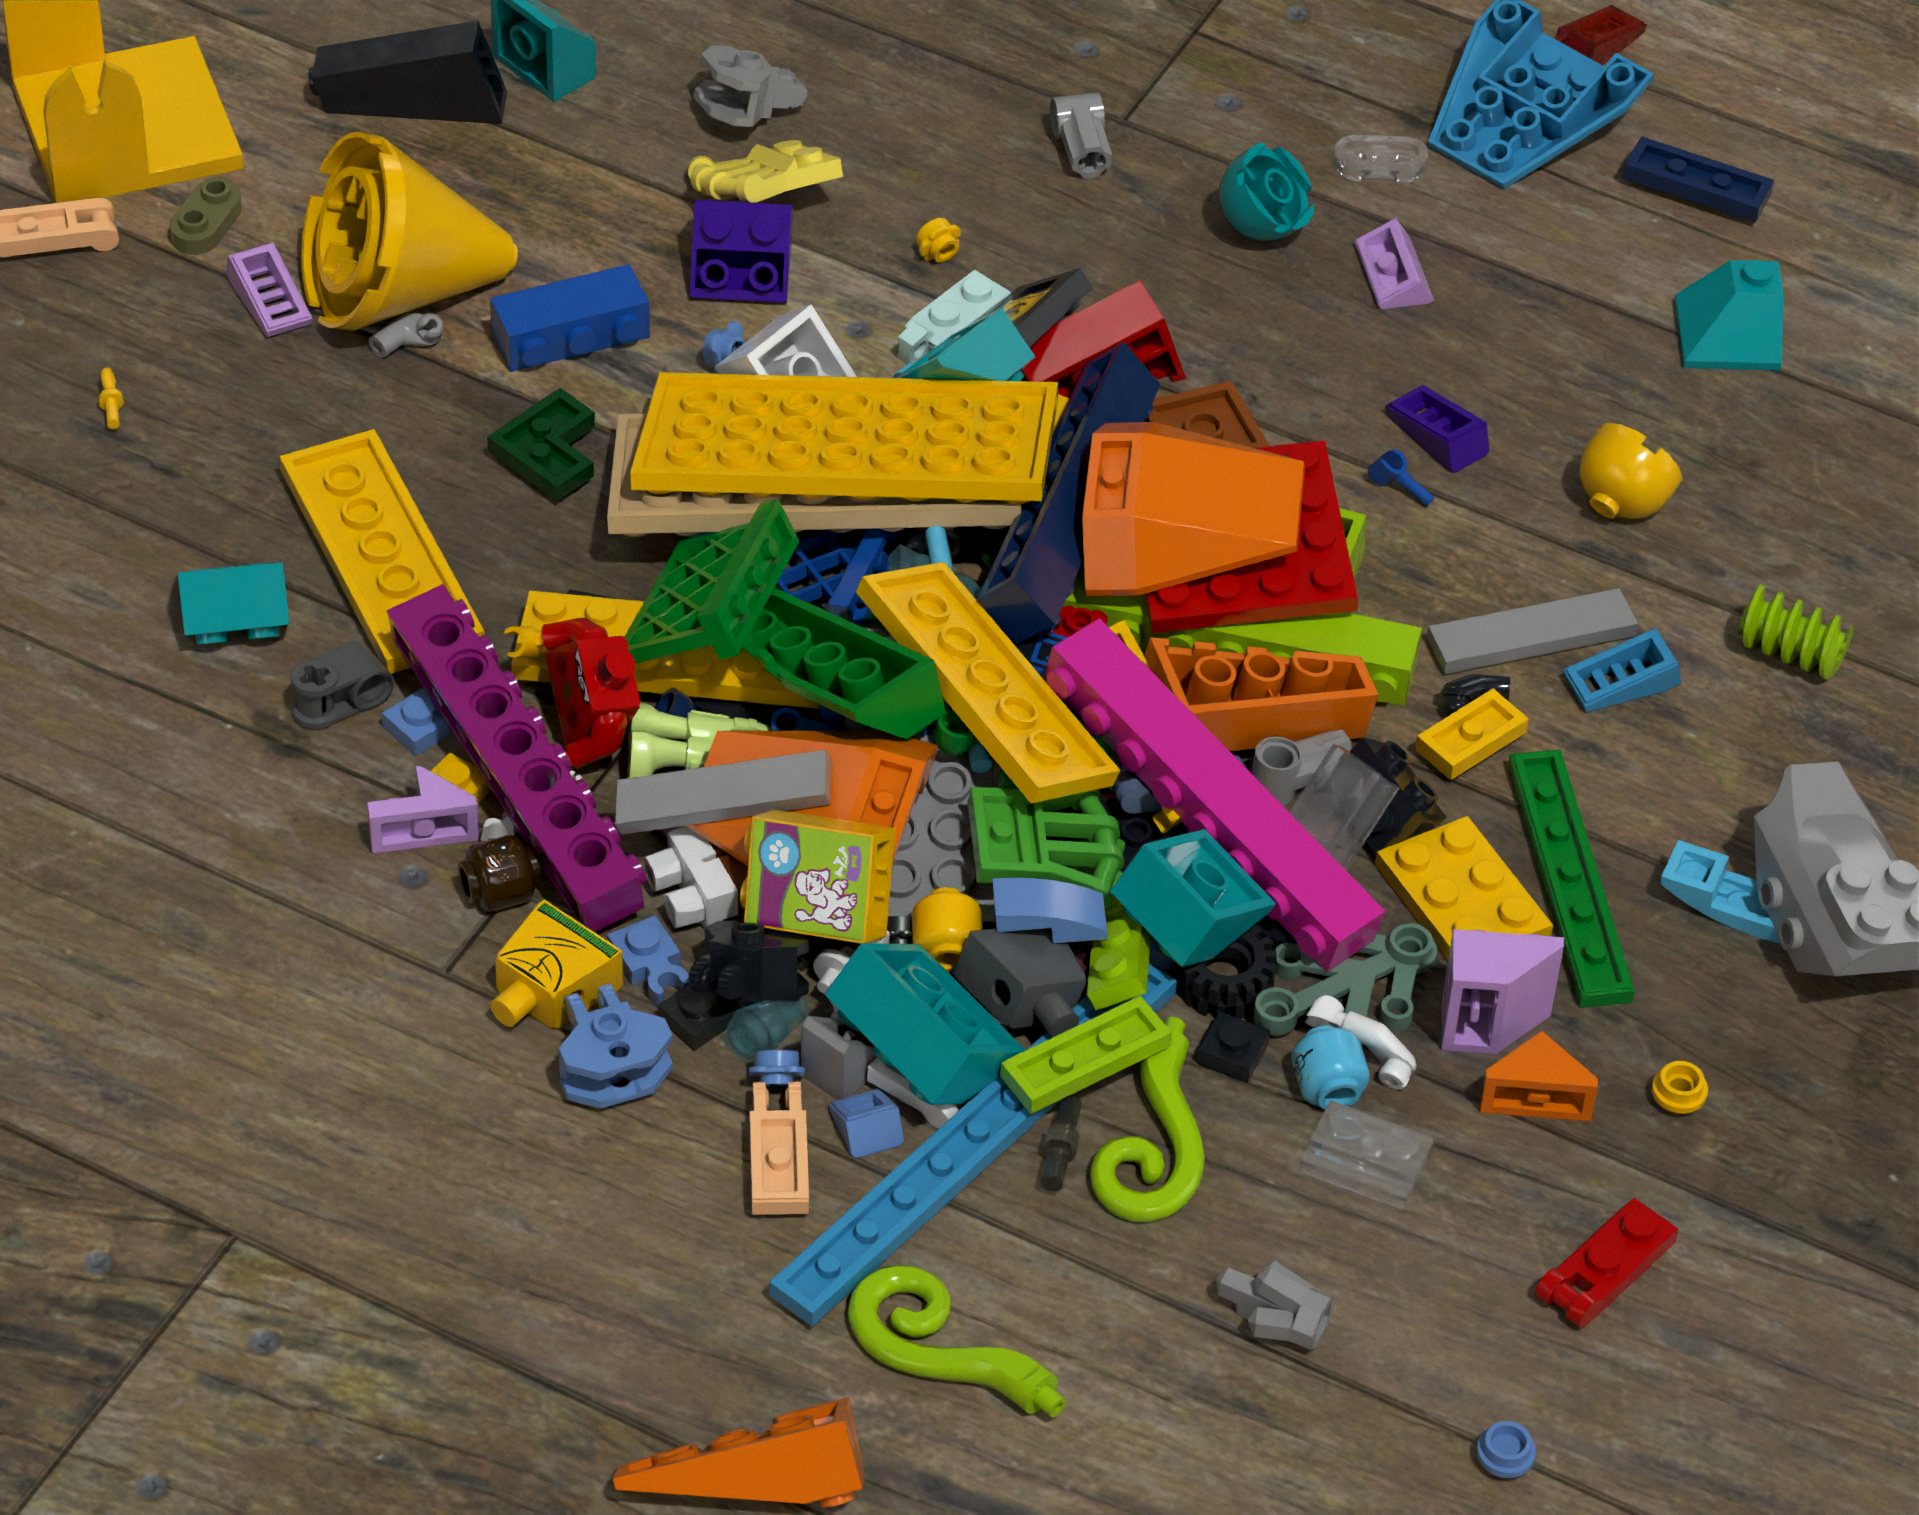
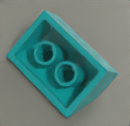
M861 943L824 994L839 1009L837 1015L840 1020L853 1030L862 1032L874 1045V1054L888 1066L897 1068L911 1082L909 1088L912 1093L929 1105L963 1104L1000 1077L1001 1062L1026 1051L920 944Z

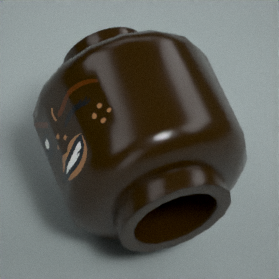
M505 835L473 844L466 851L465 861L458 863L459 879L467 901L469 903L477 902L481 909L488 912L530 901L535 890V880L542 879V867L535 848L526 849L520 839L514 835Z

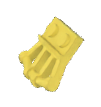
M789 140L774 144V150L756 144L747 158L714 163L707 156L694 157L689 162L688 175L692 187L699 193L709 195L718 200L738 197L742 202L757 203L788 190L843 177L841 158L822 152L820 147H806L799 140Z

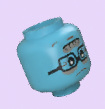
M1329 1025L1315 1027L1308 1031L1305 1037L1296 1044L1291 1054L1293 1069L1302 1097L1310 1104L1320 1106L1322 1109L1338 1111L1350 1107L1359 1100L1370 1081L1369 1069L1360 1040L1349 1030L1334 1028Z

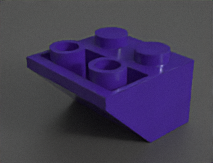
M694 200L690 298L787 303L792 249L793 206L789 204Z

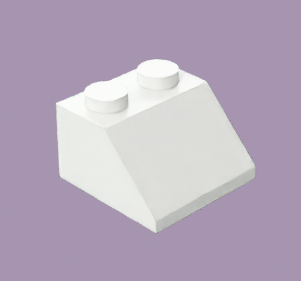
M812 304L778 316L715 366L718 374L857 377Z

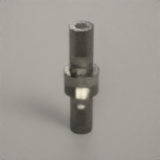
M1072 1095L1060 1100L1055 1123L1047 1129L1043 1145L1046 1161L1040 1183L1044 1189L1051 1192L1062 1189L1068 1162L1075 1158L1080 1140V1135L1076 1128L1082 1102L1079 1098Z

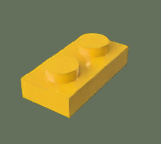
M1491 689L1417 735L1415 750L1448 779L1452 780L1527 733L1529 718L1495 689Z

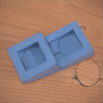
M992 878L997 932L1051 928L1053 944L1108 939L1103 893L1072 883L1048 879Z

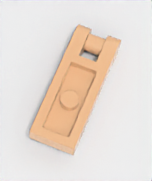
M91 198L0 210V258L92 246L98 251L112 250L119 243L118 229L113 223L115 213L112 202L105 198Z

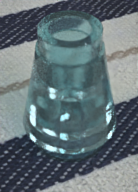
M802 997L798 999L764 1000L736 1010L732 1020L727 1025V1036L731 1046L740 1056L746 1059H754V1052L774 1050L808 1016L806 1002Z

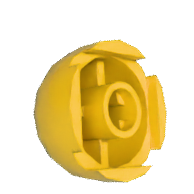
M1605 423L1593 434L1582 453L1579 476L1585 492L1591 498L1589 501L1590 505L1599 514L1610 519L1615 518V516L1625 519H1642L1660 511L1669 502L1682 482L1683 476L1679 466L1664 449L1660 447L1654 454L1648 448L1641 445L1646 439L1645 435L1621 424Z

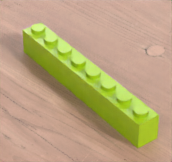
M1084 564L1079 568L1074 579L1075 588L1063 604V606L1104 612L1108 617V627L1125 620L1139 648L1144 653H1146L1150 637L1169 639V647L1192 649L1194 641L1215 643L1216 651L1245 653L1246 647L1250 646L1267 648V652L1278 657L1292 658L1295 651L1362 657L1379 694L1377 701L1404 707L1406 706L1417 665L1422 632L1421 627L1342 612L1151 633L1145 594L1138 596H1087L1085 591Z

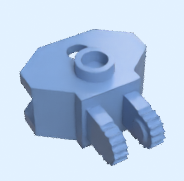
M611 984L597 988V1001L600 1009L587 1012L585 1004L578 993L565 997L566 1012L573 1031L559 1047L560 1085L567 1100L600 1109L654 1094L673 1070V1062L667 1051L668 1046L672 1043V1032L666 1019L632 1010L627 1001L620 1003ZM624 1078L630 1081L625 1087H615L612 1085L621 1082Z

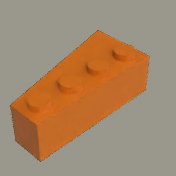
M1153 637L1149 639L1144 656L1149 669L1229 751L1255 749L1257 744L1267 737H1284L1295 742L1331 730L1343 729L1349 739L1365 737L1379 696L1364 661L1359 656L1295 651L1292 658L1278 657L1267 652V648L1250 646L1246 647L1245 653L1216 651L1215 643L1194 641L1192 649L1169 647V639Z

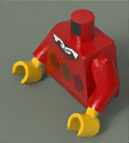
M576 618L544 624L541 631L534 626H511L506 628L504 635L519 634L522 639L521 648L517 652H508L507 656L514 658L534 657L541 652L543 646L548 650L545 652V658L564 745L567 750L565 753L570 765L579 769L616 752L622 745L626 727L640 709V697L634 675L636 668L635 660L629 652L626 638L624 636L609 637L605 628L587 618Z

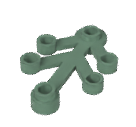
M1406 923L1394 928L1388 936L1376 934L1373 942L1359 950V952L1374 956L1364 961L1347 958L1326 972L1314 958L1305 955L1298 944H1280L1276 947L1277 961L1275 974L1278 977L1293 980L1299 978L1304 972L1329 976V978L1295 994L1280 987L1263 990L1256 997L1254 1022L1257 1026L1270 1030V1037H1283L1295 1028L1298 1017L1309 1012L1317 998L1328 995L1338 999L1348 993L1349 997L1345 1013L1348 1014L1350 1011L1367 1017L1375 980L1394 972L1391 995L1386 996L1381 1002L1379 1020L1389 1030H1405L1411 1025L1414 1005L1410 999L1416 974L1428 971L1434 965L1437 957V945L1431 933L1425 927ZM1284 959H1292V960H1294V961H1296V962H1295V963H1286V962H1284L1283 960H1284ZM1399 1010L1404 1014L1396 1015L1391 1013L1390 1011Z

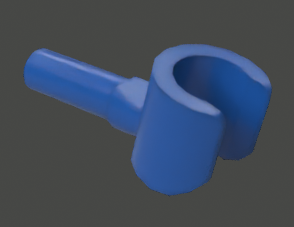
M1399 450L1387 451L1368 467V474L1376 484L1386 486L1395 480L1426 507L1435 499L1406 471L1407 460Z

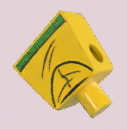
M543 899L497 955L495 960L496 987L500 994L491 1001L490 1007L494 1016L508 1027H513L524 1016L530 1014L549 1028H560L569 1022L564 1001L566 996L578 993L585 1004L586 1010L598 1003V987L611 984L616 992L623 986L622 950Z

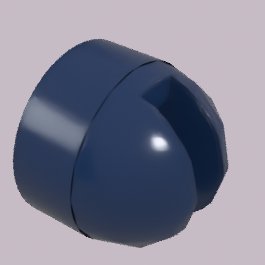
M676 688L667 690L654 707L660 712L686 718L687 712L691 710L697 711L694 702Z

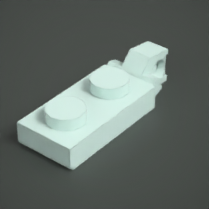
M973 270L906 323V329L897 339L899 341L897 358L906 364L917 362L951 334L987 316L1011 292L978 271Z

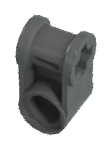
M361 641L348 642L336 650L314 659L302 661L291 671V685L297 692V698L293 703L292 716L301 727L308 729L327 728L339 720L382 704L394 689V677L367 645ZM325 705V712L322 713V706Z

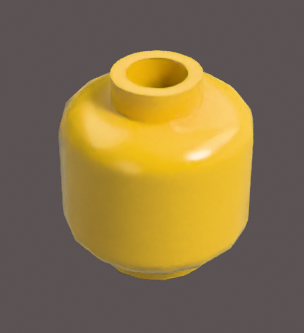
M942 887L933 890L913 906L911 915L912 944H920L947 972H953L970 931L983 930L982 911L978 902L955 888Z

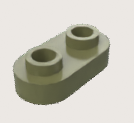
M210 178L198 184L170 221L171 242L174 248L189 255L204 254L214 249L241 214L242 202L239 187L234 182L223 178Z

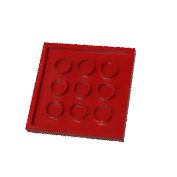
M1325 440L1256 448L1304 461L1305 473L1297 552L1146 593L1145 600L1151 633L1358 610V595Z

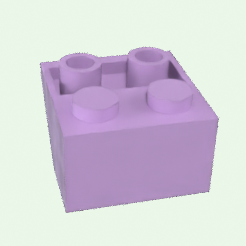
M1453 929L1442 995L1441 1050L1498 1054L1549 1018L1552 1012L1563 954L1564 937Z

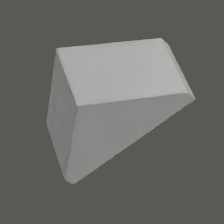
M807 1016L802 1024L801 1067H805L803 1077L836 1100L850 1097L868 1082V1066L877 1057L873 1052L874 1045L862 1032L853 1030L840 1019Z

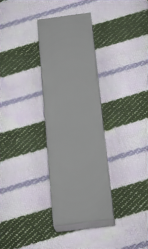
M1620 588L1430 625L1428 626L1427 640L1445 675L1634 637L1637 634L1638 622Z
M819 750L617 780L615 825L620 834L623 835L755 816L774 809L790 811L830 805L831 759L827 750Z

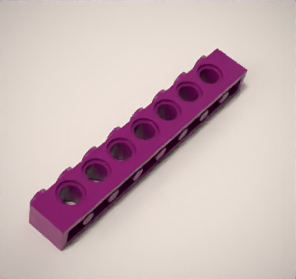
M442 584L387 610L393 641L528 847L535 848L541 867L576 920L593 932H596L644 908L641 885L646 883L647 879L640 862L634 854L625 856L619 847L621 839L612 820L608 816L600 819L594 810L596 802L589 786L583 779L574 780L570 774L571 765L562 746L558 742L552 745L545 737L547 730L542 717L534 706L526 708L521 701L523 698L522 692L513 673L510 670L504 672L500 670L496 664L499 661L493 644L486 634L478 637L473 629L475 627L473 617L462 599L454 601Z

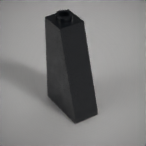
M478 20L321 46L317 48L314 67H311L308 72L311 91L315 96H320L327 113L489 124L501 123L503 121L508 91Z

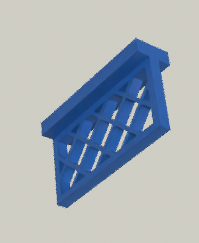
M880 528L853 529L844 533L832 532L828 529L814 530L815 533L799 539L800 542L791 556L798 565L785 569L775 588L806 602H811L824 596L828 602L824 609L825 611L861 627L869 613H871V610L856 593L862 576L893 571L900 557V552L910 538L914 528H904L895 532L884 531ZM857 532L862 537L861 540L841 547L836 541ZM824 545L831 551L811 560H808L804 553ZM840 564L845 569L843 573L825 580L819 574V572ZM807 577L813 582L812 585L792 593L786 586Z

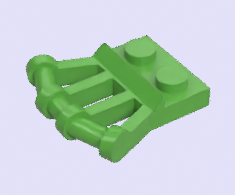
M971 786L967 802L977 883H993L992 878H1037L1072 883L1103 893L1106 910L1110 907L1114 898L1110 891L1113 888L1112 885L1116 874L1124 866L1123 851L1121 847L1116 845V841L1120 837L1119 822L1116 818L1108 815L1099 801V789L1031 804L1019 789ZM1073 807L1074 810H1081L1083 814L1052 811ZM1046 836L1087 838L1090 842L1046 840ZM1066 866L1092 867L1094 873L1092 876Z

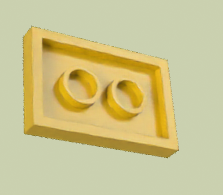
M1468 816L1377 851L1376 868L1418 923L1431 933L1438 949L1447 961L1453 929L1526 935L1538 934L1542 936H1551L1553 924Z

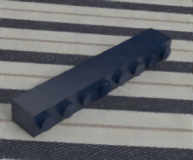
M1124 342L1086 362L1052 436L1042 501H1030L1021 504V514L1014 518L977 598V602L1016 644L1035 634L1038 637L1045 636L1058 625L1061 620L1059 613L1065 600L1075 588L1074 579L1079 568L1084 564L1082 516L1092 433L1105 423L1144 422L1154 409L1152 403L1161 384Z

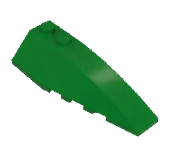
M774 588L743 645V648L788 690L853 721L908 739L922 732L927 725L946 713L933 659L777 588Z

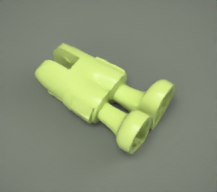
M640 703V709L628 724L627 751H629L627 778L653 775L657 769L663 767L680 766L684 767L683 770L702 768L705 765L717 731H771V726L751 718L735 717L730 719L726 715L696 710L687 712V716L684 718L660 712L649 704ZM670 739L684 740V742L675 741V740H670Z

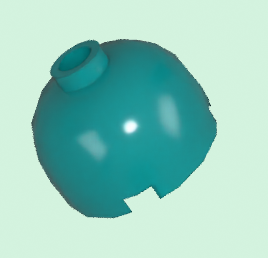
M1258 143L1238 155L1226 168L1219 184V199L1229 223L1239 233L1254 241H1277L1307 225L1314 213V203L1308 206L1306 192L1312 189L1311 182L1301 164L1287 150L1281 147H1277L1274 150L1264 147L1267 143Z

